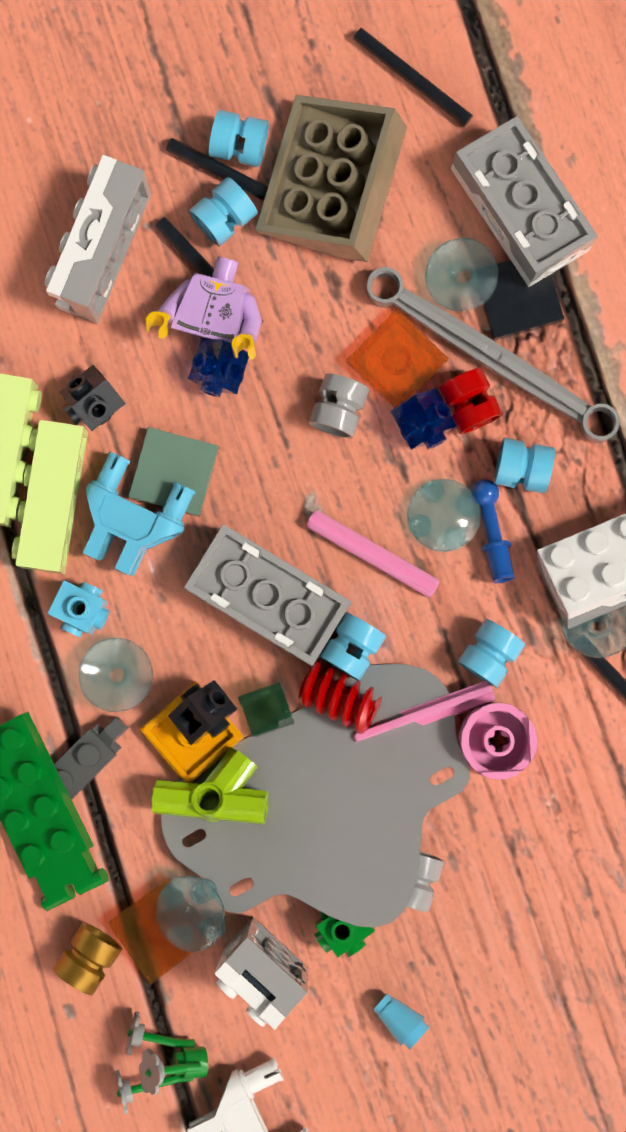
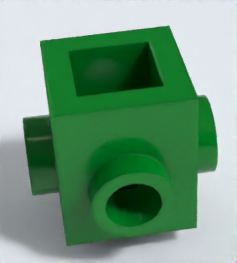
M319 911L318 914L321 918L316 921V927L319 931L314 936L326 953L332 950L337 958L344 953L347 957H350L366 945L364 939L374 933L375 929L374 927L354 926ZM344 924L348 926V930L341 933L336 930V927Z

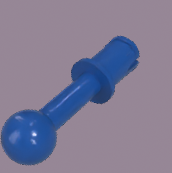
M489 479L478 480L471 487L470 497L472 502L481 509L488 544L482 547V552L487 553L493 582L495 584L509 582L515 578L508 550L511 547V542L502 540L495 509V503L499 498V489Z

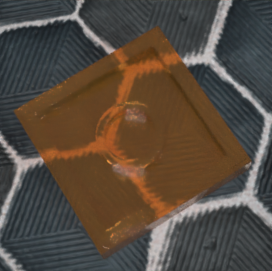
M396 308L346 359V363L398 412L449 358Z
M167 878L107 922L149 984L155 982L212 940L210 934L170 878Z

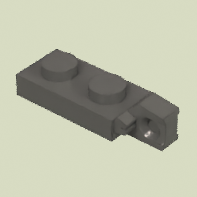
M116 717L105 729L99 724L93 729H89L54 764L71 800L117 756L116 753L122 748L116 740L129 727L121 718Z

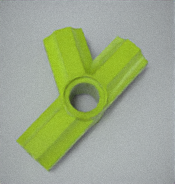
M231 747L202 784L156 780L152 794V813L200 818L210 823L229 821L265 825L269 805V792L243 789L258 767L240 751ZM214 794L220 797L219 804L215 809L208 811L202 809L201 804L206 796Z

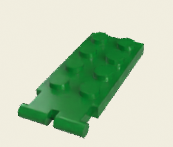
M29 712L20 714L0 725V821L28 879L35 876L44 895L41 898V905L44 910L49 911L74 899L76 893L82 895L108 882L109 876L105 869L97 868L89 849L94 846Z

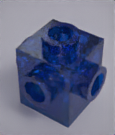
M201 338L197 352L192 360L188 379L201 385V392L213 397L220 398L222 393L237 395L249 359L248 352L242 349L238 353V358H235L232 343L221 339Z
M437 388L415 394L391 410L401 434L411 450L423 445L426 446L427 450L432 449L447 440L445 434L457 427L448 405L443 401Z

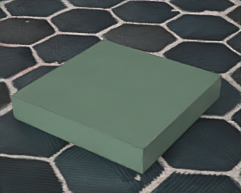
M148 427L129 498L164 507L174 486L173 484L176 482L196 492L185 513L200 517L219 446Z

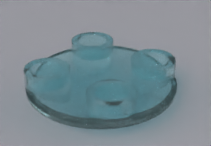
M437 479L424 484L414 493L408 506L407 519L410 532L418 542L434 551L448 552L458 550L474 537L480 524V507L473 493L465 485L454 480Z
M181 876L166 884L160 892L156 904L157 922L165 938L175 947L189 952L202 951L212 946L225 933L224 906L217 893V887L212 880L208 878L200 879L194 876Z

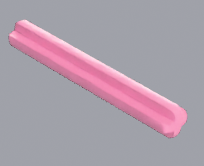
M315 510L307 522L308 529L423 595L431 597L439 585L437 578L318 510Z
M484 681L401 711L399 713L404 716L369 728L363 734L356 733L353 737L355 742L361 741L414 721L423 726L493 702L495 695L491 684L488 681Z

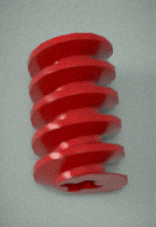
M317 661L302 682L298 695L299 699L302 698V705L306 708H311L315 704V711L320 715L328 711V717L332 721H336L342 716V725L344 727H350L355 723V731L363 734L375 718L382 701V696L376 701L373 700L374 688L371 686L363 694L359 693L361 685L359 680L350 688L347 687L348 676L346 674H343L337 681H334V668L332 667L324 675L320 674L321 662Z

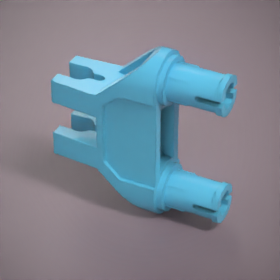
M109 451L97 480H92L86 487L87 500L95 527L83 554L103 561L114 537H120L127 542L115 569L134 576L147 549L169 541L183 533L185 527H183L184 523L181 520L196 492L174 482L162 512L157 511L156 514L118 496L119 492L116 489L131 461Z

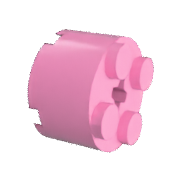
M490 703L479 706L466 715L459 728L458 744L468 767L473 771L492 779H508L522 772L533 759L537 750V734L534 725L521 710L509 704ZM495 730H498L499 736L505 737V744L499 745V751H495V747L488 744V738L494 737Z

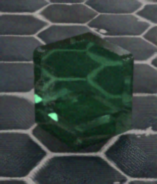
M280 682L238 697L253 737L295 724Z

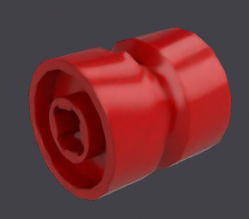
M480 367L462 373L439 387L447 407H453L455 410L452 418L460 435L477 430L503 415L496 397L487 393L490 384L483 369Z

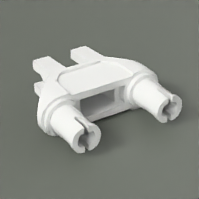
M273 1057L247 1072L239 1069L232 1071L217 1109L190 1122V1127L187 1131L269 1132L253 1098H255L254 1093L284 1080L281 1069L277 1067L276 1059ZM305 1127V1128H303V1130H301V1131H299V1132H310V1131H309V1129H308L307 1127Z

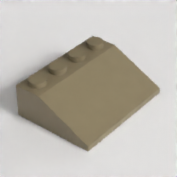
M295 95L255 230L258 233L334 257L368 262L407 130L406 124L396 109Z

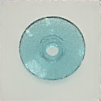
M469 238L453 239L439 246L431 255L425 272L426 285L430 295L438 304L453 311H468L482 305L492 295L498 279V267L493 254L485 245ZM462 271H468L470 274V278L466 283H459L457 280L459 273Z
M626 605L567 629L561 617L564 637L576 651L586 656L603 658L619 653L626 648ZM599 621L604 624L605 628L602 631H595L592 629L591 624Z
M109 638L96 643L86 652L79 667V683L83 694L94 706L105 711L122 712L137 706L144 700L152 686L153 668L147 653L138 644L127 639ZM115 668H120L124 672V678L120 682H114L111 678V673Z

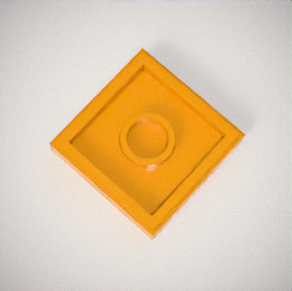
M195 681V682H194L190 687H188L184 692H186L189 688H191L192 686H194V685L197 684L198 682ZM181 693L140 730L185 783H193L221 759L231 747L236 746L245 737L228 718L227 721L230 726L218 736L212 739L207 734L193 745H190L168 716L183 702L180 698L183 694Z

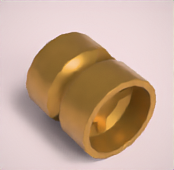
M83 922L71 939L73 949L62 953L53 970L73 988L85 994L93 995L105 977L103 968H111L123 948L104 931Z

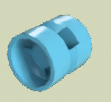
M219 109L211 131L209 156L228 161L235 156L241 164L260 167L268 137L269 121L250 116L243 121L238 113ZM240 136L245 138V142H239Z
M226 177L212 190L213 197L211 199L203 197L189 210L191 217L198 227L218 247L235 234L234 227L236 225L243 227L258 214L255 205L247 194L229 177Z
M504 437L498 454L494 484L515 488L518 483H521L526 491L545 494L553 470L555 447L534 443L530 448H526L524 441Z
M346 612L335 629L338 637L336 639H329L319 657L350 677L360 681L370 665L368 656L378 652L387 636L365 621ZM348 644L357 648L352 655L346 652Z
M485 619L475 634L477 644L468 645L457 663L482 681H488L491 686L498 688L508 672L505 666L506 662H515L526 644L502 626L489 619Z

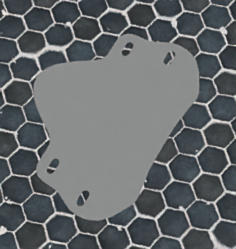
M407 664L369 665L360 680L359 693L363 694L371 686L374 688L373 700L376 701L382 696L380 707L369 728L405 716L399 713L401 711L449 694L446 687L435 675L426 669ZM348 676L346 686L350 688L357 680ZM315 704L311 708L303 707L252 736L241 740L233 747L248 757L258 767L243 789L269 792V805L265 825L229 821L210 823L200 818L161 815L162 831L166 844L177 860L204 880L216 901L227 912L243 913L275 895L287 894L326 915L354 926L375 928L392 923L404 912L413 895L419 867L421 831L424 817L430 809L462 792L470 778L468 764L463 757L455 736V714L425 725L414 721L355 742L353 737L357 733L355 731V723L346 728L342 725V716L338 720L332 721L328 717V711L321 715L315 711ZM222 758L196 779L193 784L204 783ZM445 767H451L454 770V776L443 783L433 785L430 782L431 776ZM180 777V778L178 779V781H177V782H183V783H185V782L181 779V777ZM214 794L206 796L201 804L202 809L206 811L215 809L219 804L220 797ZM198 829H203L206 832L205 839L191 847H184L182 840L185 836ZM245 878L253 880L254 884L251 889L235 897L230 894L229 889L232 885Z

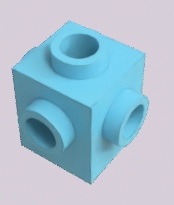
M64 580L47 614L63 621L61 629L81 637L83 631L93 635L95 629L101 630L108 619L110 610L106 609L108 601L100 598L103 590L84 581L79 588ZM85 604L84 613L79 615V606Z

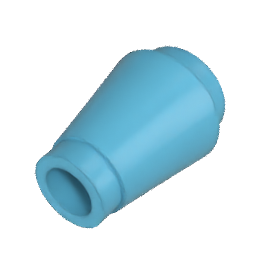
M388 993L373 1010L378 1014V1017L400 1046L404 1044L408 1049H411L430 1027L423 1021L424 1016L396 998H393Z

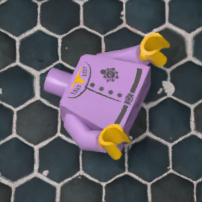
M217 256L212 277L195 273L192 279L185 280L168 296L158 311L147 315L146 332H149L153 326H161L158 331V337L163 339L168 334V324L172 323V329L231 344L235 358H238L239 351L248 349L249 359H254L256 357L254 344L258 338L262 318L256 299L250 294V289L233 283L238 262Z

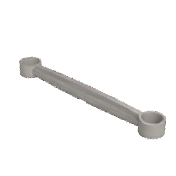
M381 267L370 274L367 281V295L374 305L381 308L395 305L427 329L537 399L580 423V430L587 440L594 443H603L617 432L620 419L613 407L607 404L590 406L552 378L495 341L403 287V279L396 270L389 267ZM381 276L391 277L397 283L398 292L389 299H381L375 296L372 292V285L376 278ZM601 411L608 414L613 424L612 431L606 436L594 435L587 425V420L591 413Z

